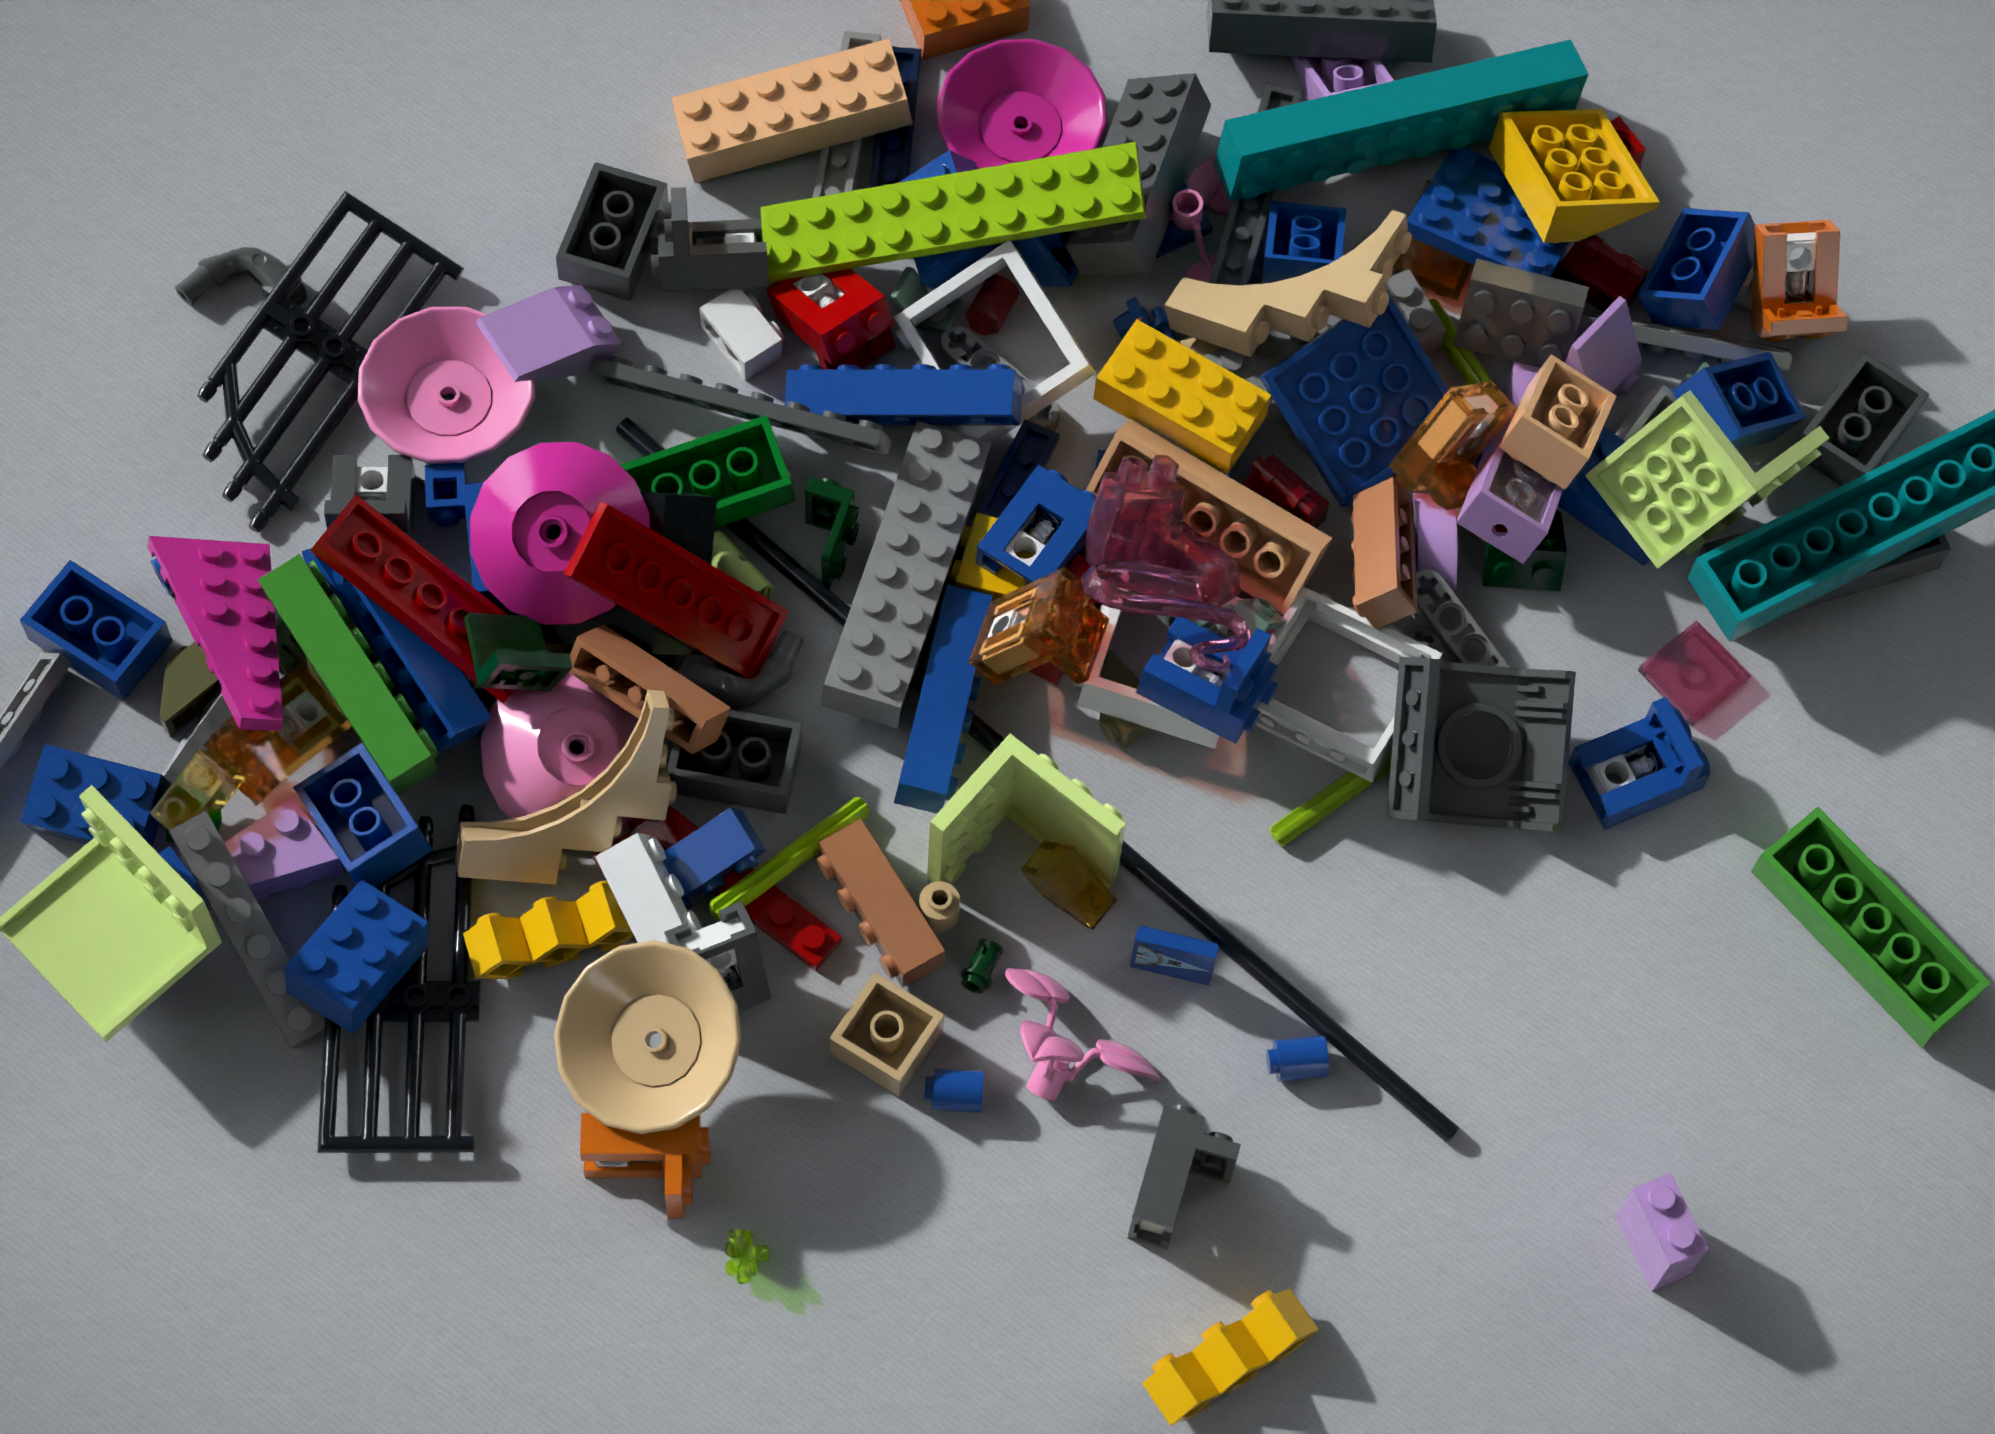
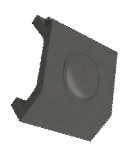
M1400 657L1386 818L1563 833L1576 672L1454 663L1433 658Z

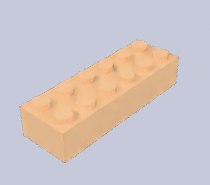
M890 38L671 98L694 183L913 124Z
M1132 419L1116 431L1086 490L1099 498L1101 503L1104 504V508L1251 596L1268 601L1283 615L1291 606L1302 587H1306L1332 540V537Z

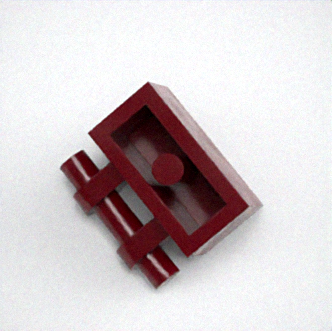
M1595 234L1583 240L1575 241L1574 246L1560 263L1556 279L1589 287L1586 302L1604 313L1619 296L1626 300L1629 307L1638 295L1648 270L1635 260L1633 255L1626 251L1623 254L1609 246L1605 238Z
M1273 453L1266 460L1262 456L1254 460L1251 465V469L1254 471L1241 482L1242 485L1316 529L1326 520L1330 503Z

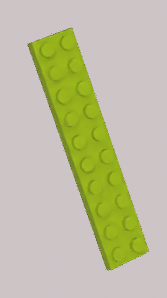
M1136 142L760 207L763 242H766L769 282L1146 218L1139 150Z

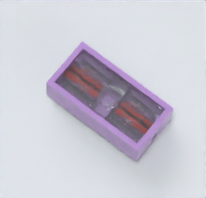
M1512 406L1488 438L1456 523L1524 564L1548 534L1563 488L1545 480L1541 474L1524 463L1512 459L1508 453L1499 448L1517 408Z

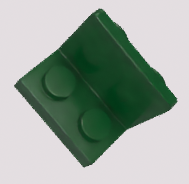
M470 612L464 618L479 688L552 691L572 669L570 654L553 653L551 650H546L541 624L527 616Z

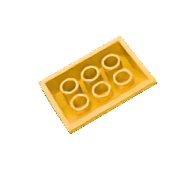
M1603 109L1500 113L1489 150L1544 243L1580 241L1658 208L1660 204L1658 198Z

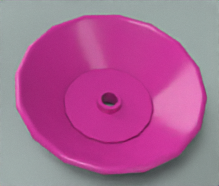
M1036 39L999 40L969 52L947 73L936 100L938 131L948 150L976 162L978 169L1099 148L1108 125L1106 96L1091 69L1066 49ZM1016 125H1025L1026 128H1024V129H1018V128H1016L1015 126H1016Z
M578 442L539 443L508 457L483 483L470 516L471 555L484 586L511 612L527 616L544 625L580 624L612 610L616 604L563 574L600 502L611 505L650 528V513L636 480L610 455ZM556 524L560 527L561 534L557 539L552 540L548 535V530L552 525Z

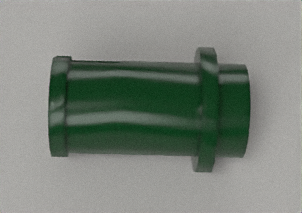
M988 939L979 940L968 968H964L961 971L962 986L978 994L990 988L992 984L991 974L1003 953V948L992 940L989 947H986Z

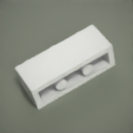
M636 833L595 856L638 943L652 940L667 943L664 931L688 923L691 933L702 929L694 912L691 910L687 911L681 899L684 896L682 885L674 874L669 875L663 863V860L666 859V854L655 837L651 839L650 835Z

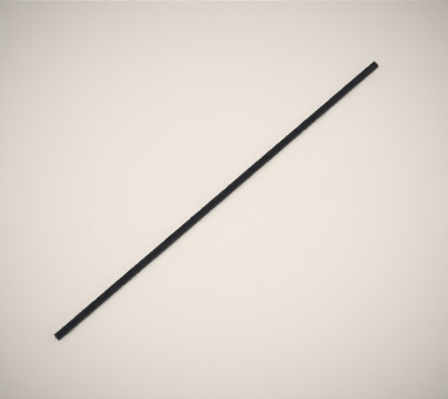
M626 417L618 424L616 433L643 456L665 450L664 447L630 418ZM745 518L725 525L843 627L845 626L851 607L753 523ZM920 666L913 683V687L919 692L925 670ZM973 713L968 734L992 754L1004 738ZM1123 840L1119 863L1208 940L1219 945L1218 948L1320 1036L1323 1035L1327 1042L1445 1143L1456 1134L1460 1128Z

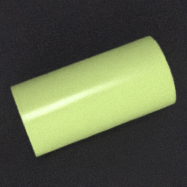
M722 531L714 532L711 565L769 599L774 591L773 584L751 561H745L746 556Z

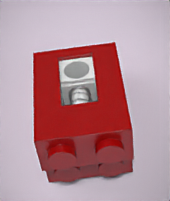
M852 269L780 280L766 288L776 318L816 351L823 370H837V366L842 364L856 365L862 369L896 347L890 330L894 322L885 295Z

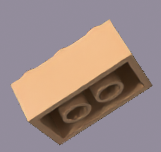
M1551 354L1527 386L1499 448L1508 453L1512 459L1524 463L1541 474L1545 480L1566 489L1589 460L1617 396Z

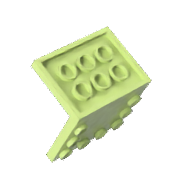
M1689 390L1585 476L1658 569L1682 550L1689 556L1706 543L1703 535L1709 541L1724 530L1727 526L1723 520L1729 526L1747 512L1743 507L1745 503L1749 502L1754 507L1765 499L1773 490L1779 488L1796 475L1801 468H1805L1822 455L1817 448L1830 438L1819 426L1755 473L1695 395Z
M1011 733L930 821L927 881L929 883L936 881L954 883L964 872L967 866L965 861L973 852L980 854L987 847L993 836L990 833L1007 816L1105 893L1116 883L1126 823L1123 821L1124 818L1116 808L1110 804L1102 805L1091 796V792L1085 784L1077 779L1070 780L1059 771L1058 765L1045 754H1036Z
M91 785L79 795V798L85 808L81 815L90 825L89 831L94 838L0 917V932L89 1026L107 1042L220 945L222 941L204 900Z

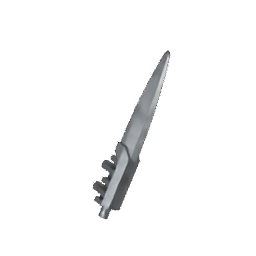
M279 617L275 621L279 673L283 675L294 661L307 671L306 655L282 618ZM222 686L200 713L161 774L172 785H177L235 723L221 694Z

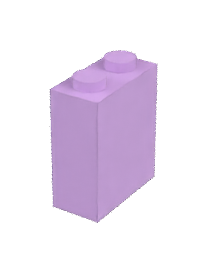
M1671 1173L1633 1188L1615 1216L1651 1291L1690 1276L1709 1250Z

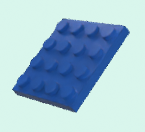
M1463 147L1456 150L1450 149L1407 219L1412 238L1475 265L1477 258L1552 277L1571 243H1544L1498 163L1477 154L1472 149Z
M1390 295L1385 312L1382 315L1378 314L1370 328L1342 319L1259 376L1340 507H1346L1352 503L1354 494L1379 484L1426 450L1420 444V441L1454 401L1447 386Z

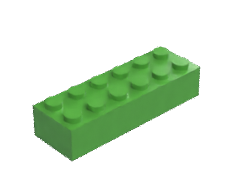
M298 554L259 578L258 582L397 796L438 771L439 769L434 759L439 756L435 745L423 727L417 731L413 728L412 725L418 721L401 694L396 697L392 696L391 692L396 688L390 676L379 660L373 664L370 662L369 659L374 654L359 629L355 627L350 631L347 627L353 622L337 595L333 594L330 597L326 595L331 589L316 563L312 560L306 564L301 555Z
M1819 807L1815 808L1765 850L1751 870L1759 881L1921 1048L1976 1002L1991 984L1963 953Z

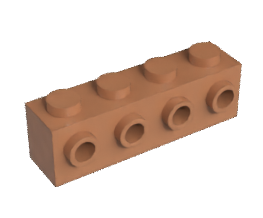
M1392 477L1354 494L1353 513L1350 515L1354 527V540L1351 541L1355 567L1352 568V576L1355 581V595L1352 598L1353 605L1358 615L1362 618L1366 617L1376 630L1418 612L1413 500L1395 478Z
M605 624L577 636L570 654L572 669L569 673L638 719L641 715L647 691H664L669 707L674 708L673 728L671 731L665 732V737L691 754L718 741L731 707Z
M862 819L819 842V858L816 861L822 874L827 880L833 878L840 890L837 891V895L841 904L848 913L854 911L861 922L858 924V929L865 942L869 946L875 944L882 956L879 958V962L889 979L896 977L903 988L945 964V949Z

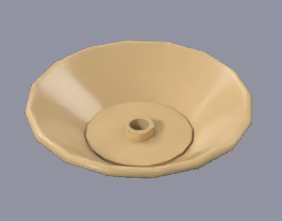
M657 940L618 946L587 965L565 994L554 1031L558 1071L574 1101L603 1125L636 1134L677 1129L708 1110L731 1080L742 1042L738 1004L720 971L690 948ZM660 1033L661 1043L653 1048L650 1044V1039L654 1034Z

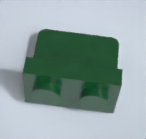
M809 477L804 490L805 523L831 531L821 558L822 583L830 589L834 578L840 580L844 573L847 557H844L847 544L853 546L856 541L860 524L856 523L860 507L855 506L854 490L844 488L840 483L829 478L819 480Z
M1555 511L1548 534L1524 564L1486 541L1487 546L1482 572L1483 586L1561 591L1567 547L1562 514L1559 511Z

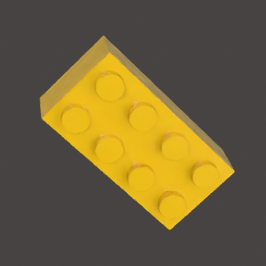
M1136 319L1096 377L1093 399L1124 417L1134 420L1189 454L1228 475L1266 418L1271 394Z

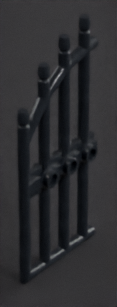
M344 191L209 375L208 381L204 382L197 395L201 401L207 403L214 397L217 388L223 384L226 420L214 435L213 441L208 443L202 456L207 461L213 462L223 451L222 448L226 447L233 438L243 461V464L233 476V481H230L225 487L222 494L223 498L229 502L234 501L243 491L242 487L248 484L253 475L270 492L259 507L260 511L256 512L250 521L249 528L256 533L265 528L269 522V517L275 514L281 504L291 511L295 508L300 498L291 490L358 398L359 368L368 350L354 342L352 338L411 256L415 254L433 267L392 324L399 318L420 311L445 275L457 281L464 271L462 266L347 191ZM351 212L368 223V225L305 310L286 297L347 213ZM382 232L399 243L400 247L340 330L337 331L319 318ZM265 329L283 342L240 400L237 364L260 332ZM297 350L316 363L259 442L253 447L243 422ZM329 371L348 383V385L280 480H278L263 464V461Z
M461 806L458 817L459 823L475 822L473 806ZM421 816L418 827L433 849V838L431 835H433L434 824L432 817ZM456 846L429 852L375 888L390 896L392 888L415 876L413 912L428 921L429 929L432 867L455 862ZM457 868L451 981H427V948L411 966L410 981H398L364 1021L366 1022L360 1136H335L341 1027L325 1017L317 1153L474 1152V1136H461L466 1022H479L480 981H468L469 953L463 933L470 929L472 878L458 877ZM336 885L332 893V903L334 905L331 907V913L348 895L346 886ZM383 1022H408L403 1136H377ZM425 1022H450L445 1136H419Z

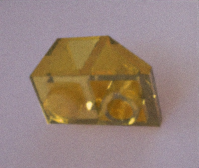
M198 749L150 812V815L168 830L177 827L204 811H207L209 817L212 818L225 807L247 777L217 752Z
M1044 840L1021 869L1022 873L1045 899L1088 929L1094 930L1117 901L1097 874L1072 846Z

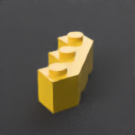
M607 880L590 886L589 892L576 901L557 900L556 897L550 896L537 900L533 904V908L520 917L501 916L500 913L483 915L478 918L476 925L463 933L476 978L510 979L523 975L521 967L544 962L545 968L579 959L578 952L596 945L600 946L601 952L622 945L634 937V934Z
M1291 1288L1276 1294L1271 1289L1262 1293L1251 1302V1306L1254 1309L1241 1320L1226 1326L1222 1321L1212 1325L1202 1333L1201 1336L1204 1341L1193 1351L1176 1358L1173 1353H1170L1152 1365L1151 1368L1154 1373L1142 1385L1170 1426L1192 1418L1208 1408V1403L1211 1400L1219 1397L1224 1392L1229 1394L1256 1377L1258 1371L1274 1360L1279 1362L1319 1331Z

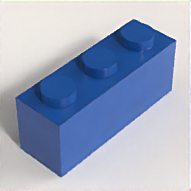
M730 807L664 851L666 859L663 860V863L669 875L674 874L682 885L684 896L681 899L687 911H689L693 907L691 904L692 900L701 894L707 897L719 891L726 885L725 878L736 871L738 874H742L752 869L759 863L757 857L767 850L743 811Z

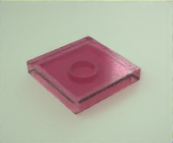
M1697 620L1641 664L1638 672L1663 698L1667 696L1670 704L1679 709L1683 718L1691 727L1745 685L1751 677Z

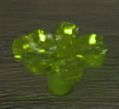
M730 1229L728 1236L731 1242L726 1243L725 1252L732 1259L725 1264V1270L729 1276L737 1274L738 1283L745 1284L751 1281V1277L756 1276L758 1271L757 1263L767 1262L770 1259V1250L767 1245H754L753 1234L750 1230Z

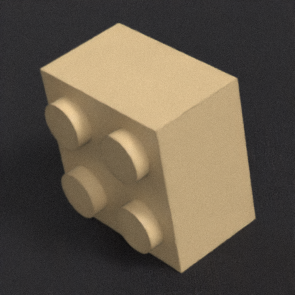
M874 972L830 1036L829 1053L887 1090L900 1096L943 1032L944 1014Z

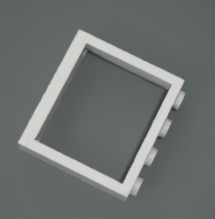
M1009 240L894 316L900 326V329L895 331L898 338L908 351L914 348L920 358L915 364H927L936 367V369H942L915 326L1008 265L1070 363L1022 395L1021 424L1025 419H1029L1097 374V372L1020 251ZM954 425L958 433L991 443L1018 426Z
M1125 562L1120 577L1116 575L1111 577L1106 597L1112 599L1110 606L1104 604L1101 606L1095 626L1102 629L1100 636L1092 634L1085 654V657L1091 659L1089 667L1081 665L1075 685L1082 687L1078 705L1215 749L1219 735L1136 693L1137 689L1101 678L1099 675L1127 594L1160 604L1165 591L1173 587L1203 618L1230 603L1235 606L1238 601L1244 599ZM1237 623L1232 627L1236 629L1232 642L1243 647L1250 640V631L1244 624Z
M1304 586L1283 616L1287 620L1283 627L1276 628L1273 631L1267 647V651L1272 653L1270 662L1278 665L1308 619L1398 664L1400 657L1441 659L1442 661L1443 653L1428 647V642H1418L1405 636L1393 625L1388 624L1376 630L1366 617L1362 618L1358 615L1354 607H1345L1335 602L1328 594L1323 593L1321 595ZM1274 699L1268 705L1261 703L1257 709L1261 711V715L1256 726L1373 783L1392 753L1395 716L1373 749Z

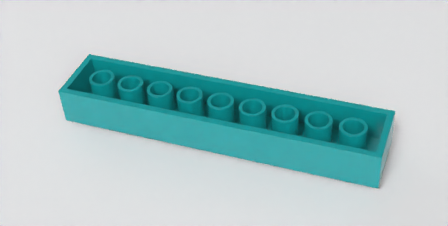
M1570 39L1231 118L1224 122L1214 167L1229 200L1233 201L1241 198L1252 199L1262 193L1274 190H1289L1295 185L1312 181L1322 182L1330 177L1341 174H1356L1366 168L1379 165L1389 166L1400 160L1412 157L1423 158L1431 155L1433 152L1450 148L1456 150L1467 144L1484 140L1491 141L1501 112L1575 110L1589 74Z
M1995 410L1697 557L1687 579L1728 641L1731 642L1995 509Z

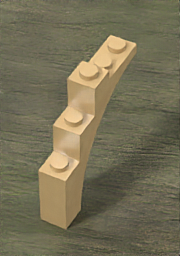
M1392 210L1377 230L1354 250L1324 267L1298 277L1273 283L1241 286L1211 284L1183 277L1164 304L1170 330L1251 357L1258 345L1265 342L1270 329L1311 342L1317 331L1325 327L1329 315L1370 328L1378 314L1382 315L1385 312L1389 302V294L1386 292L1385 282L1389 280L1393 266L1399 256L1405 254L1411 244L1412 235L1409 232L1407 216L1404 213Z
M647 691L640 718L626 745L609 766L580 791L553 806L526 816L494 822H460L455 852L458 877L556 885L558 870H564L566 867L567 849L597 852L608 850L612 847L613 838L620 837L622 817L666 820L668 806H674L677 786L676 782L671 781L667 766H665L667 761V744H664L665 732L671 731L673 728L674 708L669 707L664 691Z

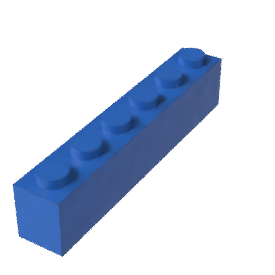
M805 364L800 366V370H787L784 406H787L788 401H792L809 407V412L823 415L825 410L845 416L846 422L859 425L860 420L871 421L879 425H916L917 421L931 425H1020L1023 380L1015 369L1004 364H992L988 366V369H974L966 364H954L950 366V369H936V367L927 364H916L912 366V369H898V367L889 364L876 365L875 369H860L856 365L842 364L837 366V370H823L821 366Z
M310 551L309 556L316 563L326 582L341 601L349 617L369 644L375 657L380 661L394 686L411 708L415 718L432 740L438 753L475 737L492 717L487 711L484 702L477 696L465 678L463 671Z
M946 585L896 790L895 804L937 814L943 808L945 800L949 801L955 794L958 778L952 777L951 774L953 766L961 768L966 744L959 743L961 733H969L974 713L973 710L967 709L969 699L976 701L981 683V677L974 676L976 666L984 668L986 660L983 658L987 644H983L982 640L984 634H989L994 618H996V612L989 611L992 595Z

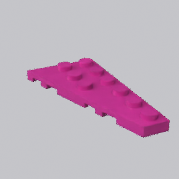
M149 536L147 548L152 557L156 556L161 566L160 573L165 583L169 582L176 596L175 603L198 647H202L207 657L206 664L211 674H216L222 686L221 694L239 729L281 731L283 713L275 609L258 582L259 578L272 571L270 544Z

